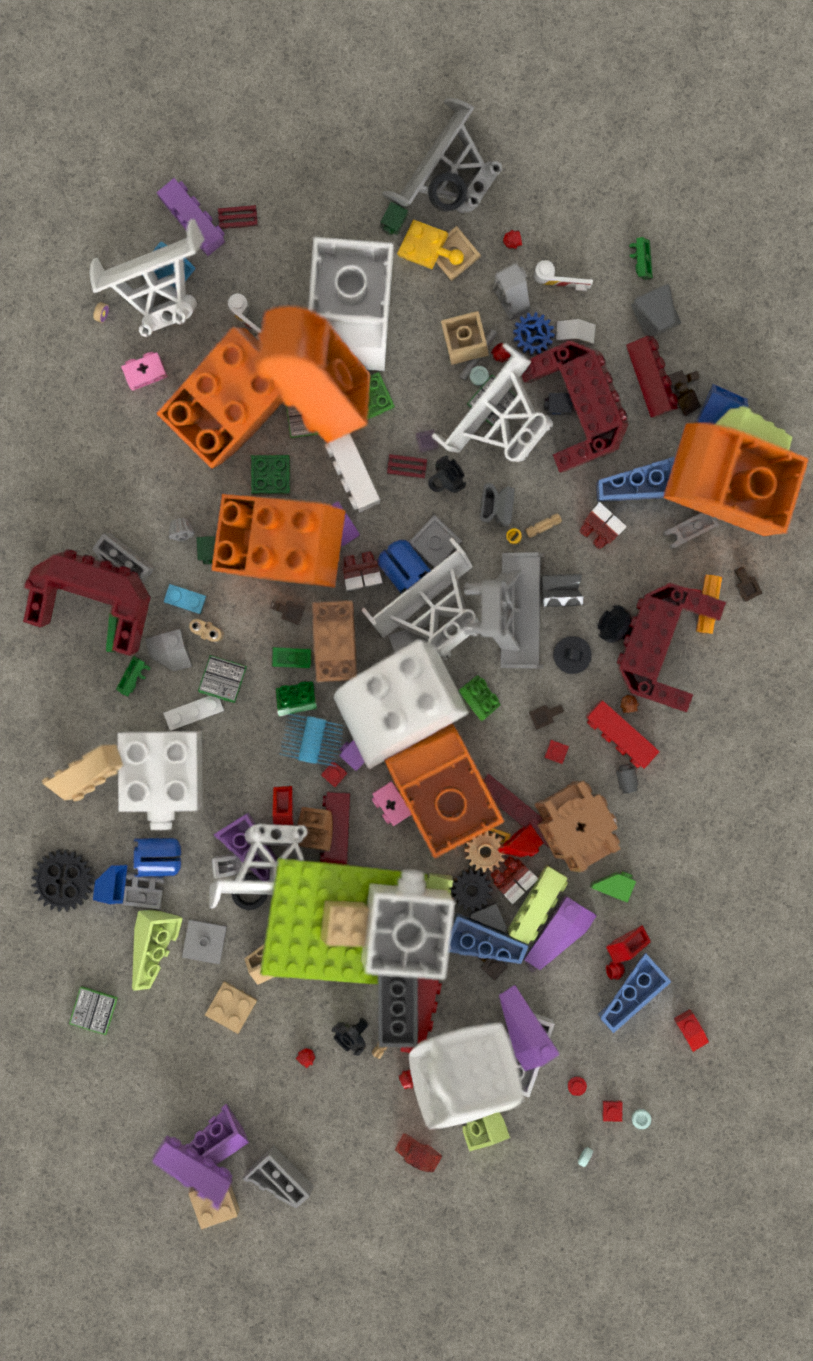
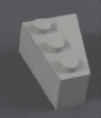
M517 263L497 273L493 283V290L510 321L530 311L525 279L527 275L522 267L519 268Z
M274 1145L246 1171L242 1179L258 1185L259 1189L271 1192L276 1198L295 1208L299 1207L310 1196L314 1187Z

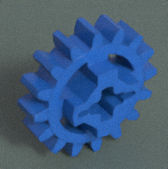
M535 312L534 316L531 317L527 313L526 319L521 316L519 319L521 323H515L517 329L513 330V334L517 336L513 341L519 342L517 348L523 347V353L529 350L530 355H533L534 351L539 355L541 354V349L547 351L548 347L546 344L552 345L553 341L549 338H554L555 336L554 333H550L554 326H549L550 319L543 320L544 314L538 317L537 312ZM529 322H536L535 324H532V325H528V324H527V323H529ZM541 326L545 328L546 335L542 332ZM533 330H536V335L534 337H531V332H533ZM521 332L525 335L526 342L523 341ZM536 342L542 343L538 346H531L533 343Z

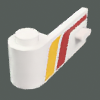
M547 260L539 262L534 272V279L542 285L575 287L577 291H587L593 284V280L555 277L554 265Z
M233 294L228 300L231 313L256 333L257 336L255 338L259 340V333L262 330L245 317L249 311L246 298L242 294Z

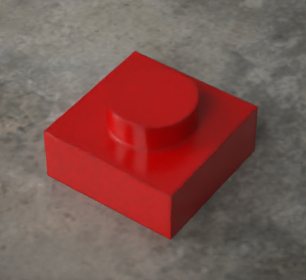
M550 740L544 758L563 764L569 746Z
M332 761L331 765L326 768L321 776L336 787L347 775V772L336 762Z
M603 1101L602 1120L604 1122H622L623 1102Z

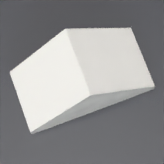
M580 319L557 321L556 341L594 344L595 324Z
M235 854L215 856L212 859L214 878L238 874L243 863Z

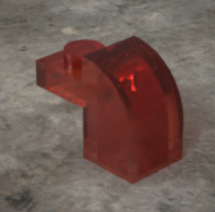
M403 1133L395 1148V1151L404 1157L406 1163L424 1172L433 1173L442 1158V1155L431 1146L420 1144L406 1133Z

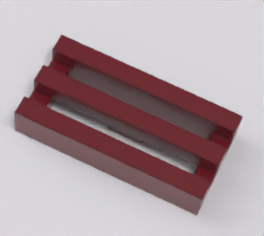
M256 205L218 208V220L221 229L258 226ZM253 211V213L224 216L222 215L223 213ZM253 218V221L223 223L224 220Z
M389 454L387 474L425 479L427 459ZM395 459L423 463V466L394 463L392 461ZM392 467L422 470V474L391 469Z

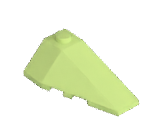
M155 909L138 911L134 928L132 989L134 991L151 988L161 969L158 965L160 960L164 956L167 957L170 952L167 950L171 939L176 941L183 919L181 916Z
M499 1112L467 1122V1126H462L469 1152L510 1138L504 1119Z

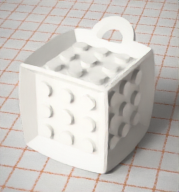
M501 1023L465 1028L426 1040L416 1045L409 1054L410 1070L416 1097L428 1129L444 1128L474 1121L497 1112L512 1109L523 1100L516 1059L507 1033Z

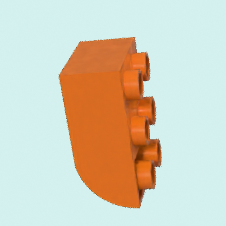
M285 306L266 311L264 313L262 331L259 333V354L255 358L257 371L264 379L271 378L279 387L280 396L287 406L295 405L302 414L306 428L311 433L317 431L328 444L367 425L370 373L330 323L321 315L301 307Z
M233 327L157 412V415L211 469L219 466L236 453L284 402L280 396L279 387L271 378L264 379L257 371L255 358L259 354L260 342L246 328Z
M708 423L685 424L663 498L762 536L787 533L809 458L739 430Z
M222 494L211 571L265 580L335 588L346 511L324 503Z
M453 723L384 760L434 858L504 823Z

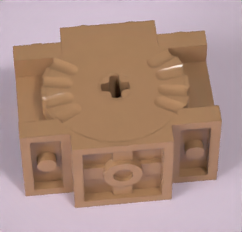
M352 601L313 603L317 682L351 680L357 676L354 605Z
M584 781L571 782L562 790L535 803L543 819L537 826L555 858L564 859L570 871L583 872L591 864L621 849L618 845L620 844L618 837L612 834L614 830L618 829L616 825L617 820L609 812L606 799L600 794L591 795L592 789Z

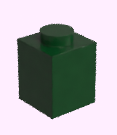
M390 202L380 221V227L383 228L382 231L390 236L393 234L398 236L408 216V210Z
M216 536L196 537L197 560L203 561V565H211L213 562Z

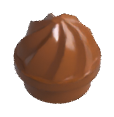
M626 695L621 699L620 708H622L623 713L638 711L637 706H639L636 697Z

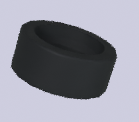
M446 172L439 174L432 179L429 185V200L439 211L448 212L458 209L463 205L467 197L466 183L456 173ZM444 180L454 182L458 189V197L451 204L443 203L437 195V187Z
M252 872L245 873V876L242 880H253L255 882H262ZM231 893L235 904L245 910L259 908L268 896V894H261L258 900L249 903L242 900L239 894Z

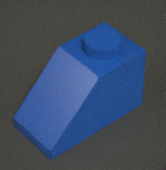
M111 865L95 881L94 901L106 904L123 903L128 865Z

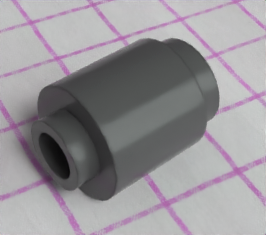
M630 764L619 766L616 774L622 792L626 794L637 791L639 784L635 767H631Z

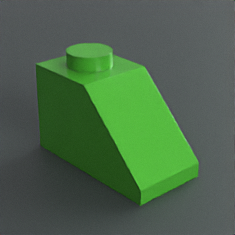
M622 871L621 874L615 872L593 881L590 887L628 903L636 881L632 879V874Z

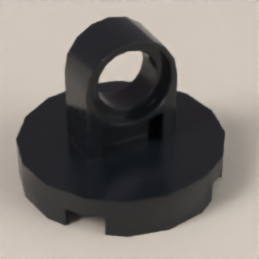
M447 455L437 460V473L429 479L428 485L434 492H440L447 488L450 492L458 493L466 487V482L462 480L465 475L460 465L454 459L450 461ZM434 478L440 479L442 487H437L434 484Z
M621 605L612 606L614 609L610 612L606 610L599 620L597 629L600 630V634L598 635L608 643H614L620 639L624 640V635L627 631V634H630L632 628L630 627L631 614Z
M577 636L563 638L556 644L553 651V659L556 666L567 674H577L584 671L591 661L592 652L589 644Z
M363 1017L359 1019L360 1021L356 1025L350 1026L347 1023L338 1022L331 1030L335 1032V1041L345 1051H354L353 1055L359 1056L366 1049V1043L361 1034L369 1024Z

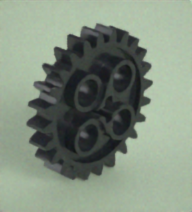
M58 849L56 855L52 851L49 853V857L46 855L42 857L44 862H37L40 868L33 869L37 875L31 877V879L36 880V883L31 886L37 887L38 890L34 894L41 895L38 901L45 900L44 907L51 904L50 910L57 906L58 912L62 911L63 907L68 912L70 906L74 910L77 908V903L82 906L84 904L82 898L85 900L90 898L86 893L93 892L89 886L95 884V882L90 881V878L94 877L95 874H89L92 867H86L88 860L81 861L83 855L75 857L76 851L69 855L68 849L62 854L61 850ZM52 865L58 867L59 872L57 875L51 872ZM71 867L77 869V877L70 874ZM64 873V880H67V882L63 884L62 888V881H59V879L63 877ZM50 884L56 886L57 891L55 894L49 891ZM69 886L75 888V896L68 893ZM63 889V897H60V892Z

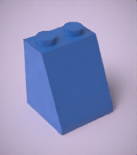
M712 384L695 423L715 425L730 409H739V407L749 408L748 399Z

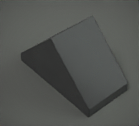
M496 901L483 906L481 910L478 908L470 912V918L506 932L507 927Z

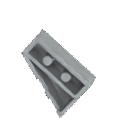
M103 533L93 547V551L100 561H110L116 567L126 566L131 568L132 572L138 574L143 584L155 569L152 564L111 533Z

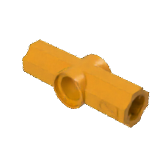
M706 574L702 594L719 599L722 577ZM698 615L696 632L713 634L715 620Z

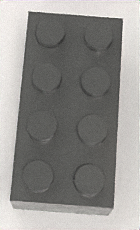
M378 974V1047H415L418 1045V977Z

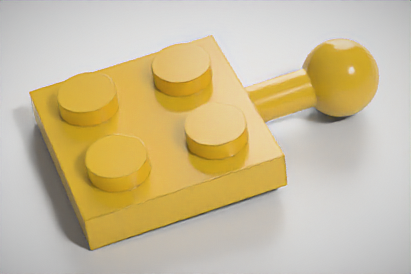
M414 219L397 253L399 257L429 269H433L439 255L449 258L453 265H459L464 260V254L461 250L454 249L450 251L443 248L448 237L446 231Z

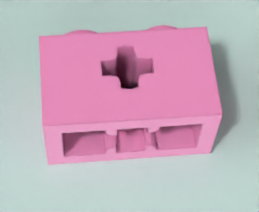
M148 352L143 355V358L138 360L130 359L125 362V365L121 366L129 388L132 391L168 377L160 355L157 352ZM143 366L147 368L145 374L141 372Z
M392 781L372 793L374 796L372 801L377 808H382L384 812L382 816L387 824L391 823L395 826L412 815L402 795ZM387 800H390L391 802H396L394 804V809H392L391 807H386L388 804Z

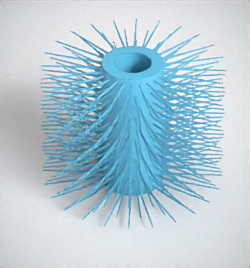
M307 716L302 743L297 745L301 746V748L296 749L300 750V752L295 753L299 754V757L285 756L298 758L300 761L314 764L322 763L318 762V759L323 758H318V756L323 755L319 754V752L324 751L320 750V747H325L321 746V743H325L322 742V739H326L323 738V735L327 734L323 733L327 731L324 730L325 727H328L325 724L329 722Z

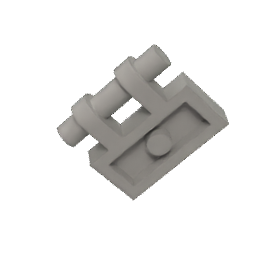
M134 871V873L127 872L126 879L132 880V886L125 885L122 905L161 909L163 889H157L156 883L164 884L165 876L134 877V874L138 873V871ZM139 881L150 882L149 888L140 887Z

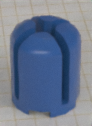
M397 540L390 544L387 550L384 549L380 553L377 560L379 567L401 594L423 578L427 572L431 571L406 540Z
M134 838V842H138V847H135L134 868H138V873L134 874V877L174 876L178 874L181 869V858H141L181 856V845L177 839Z

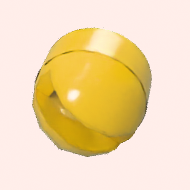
M512 528L507 532L506 538L510 544L515 545L522 540V534L520 530ZM516 533L519 534L514 541H511Z

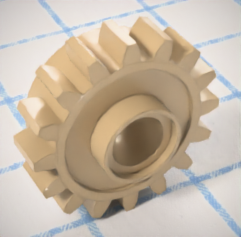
M486 831L473 838L472 841H467L466 844L469 847H465L464 850L469 852V854L465 855L466 859H471L469 865L475 864V870L481 867L484 873L486 868H489L491 872L493 871V866L499 868V861H505L502 855H506L499 853L497 850L503 844L500 843L502 837H496L495 831L492 834ZM483 847H489L491 852L484 855L480 850Z

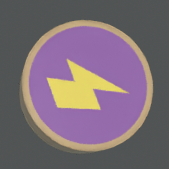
M102 302L97 304L94 310L95 321L100 323L105 321L109 312L108 304Z

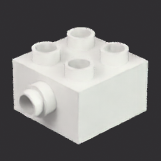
M130 731L118 733V751L123 763V767L118 770L119 812L147 811V820L151 821V830L172 829L171 820H175V811H198L203 807L202 731Z
M403 870L402 878L398 880V886L370 884L367 904L369 912L366 939L361 957L366 973L445 979L454 900L448 891L425 889L426 882L423 881L424 872L417 870Z

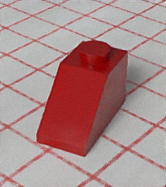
M292 786L273 787L274 825L294 826Z
M528 825L518 829L497 850L499 853L516 857L527 855L532 857L539 852L538 848L544 843L533 826Z
M643 925L613 940L606 948L616 964L631 960L650 944L651 940Z
M690 1009L674 1018L675 1023L693 1052L709 1043L701 1025Z

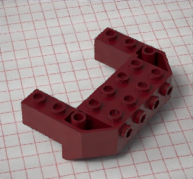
M567 341L530 358L531 364L521 375L523 382L532 383L560 370L587 437V440L553 454L559 473L569 471L617 451L629 423L626 411L620 403L619 393L614 388L613 378L605 365L606 360L603 354L580 343Z
M70 549L54 554L32 568L24 584V588L29 589L23 619L24 623L40 628L50 624L57 590L61 589L112 605L111 616L119 618L112 651L128 656L139 652L151 596L138 574L132 572L131 568L126 566L116 567L110 561L102 560L100 562L95 560L93 556H81L76 551Z
M668 583L639 598L636 609H638L637 614L631 619L630 627L632 628L630 634H626L623 642L625 648L623 653H619L616 662L618 664L617 669L628 692L687 713L693 694L657 682V678L682 609L715 621H720L726 602L673 583Z

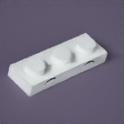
M207 696L164 713V716L171 731L225 710L219 698Z

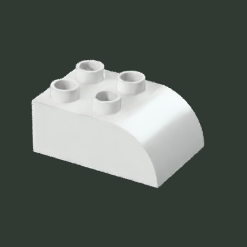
M421 640L414 642L351 679L334 695L339 711L368 769L384 762L385 759L407 749L469 713L435 645Z

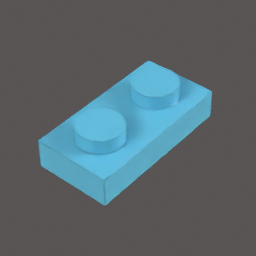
M169 584L164 602L201 614L206 596Z

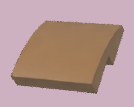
M302 807L297 826H304L307 829V835L298 843V846L329 852L333 829L331 811Z

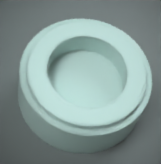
M476 366L470 372V381L476 386H482L489 378L488 370L483 366Z
M638 1109L632 1114V1123L636 1128L646 1129L650 1125L651 1116L648 1111Z
M585 1147L578 1159V1164L585 1167L593 1154V1150Z

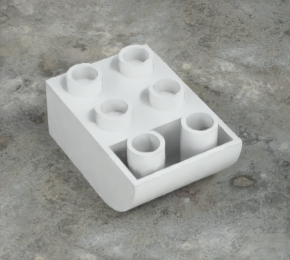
M314 238L309 310L321 315L330 323L367 370L384 371L393 266V244Z

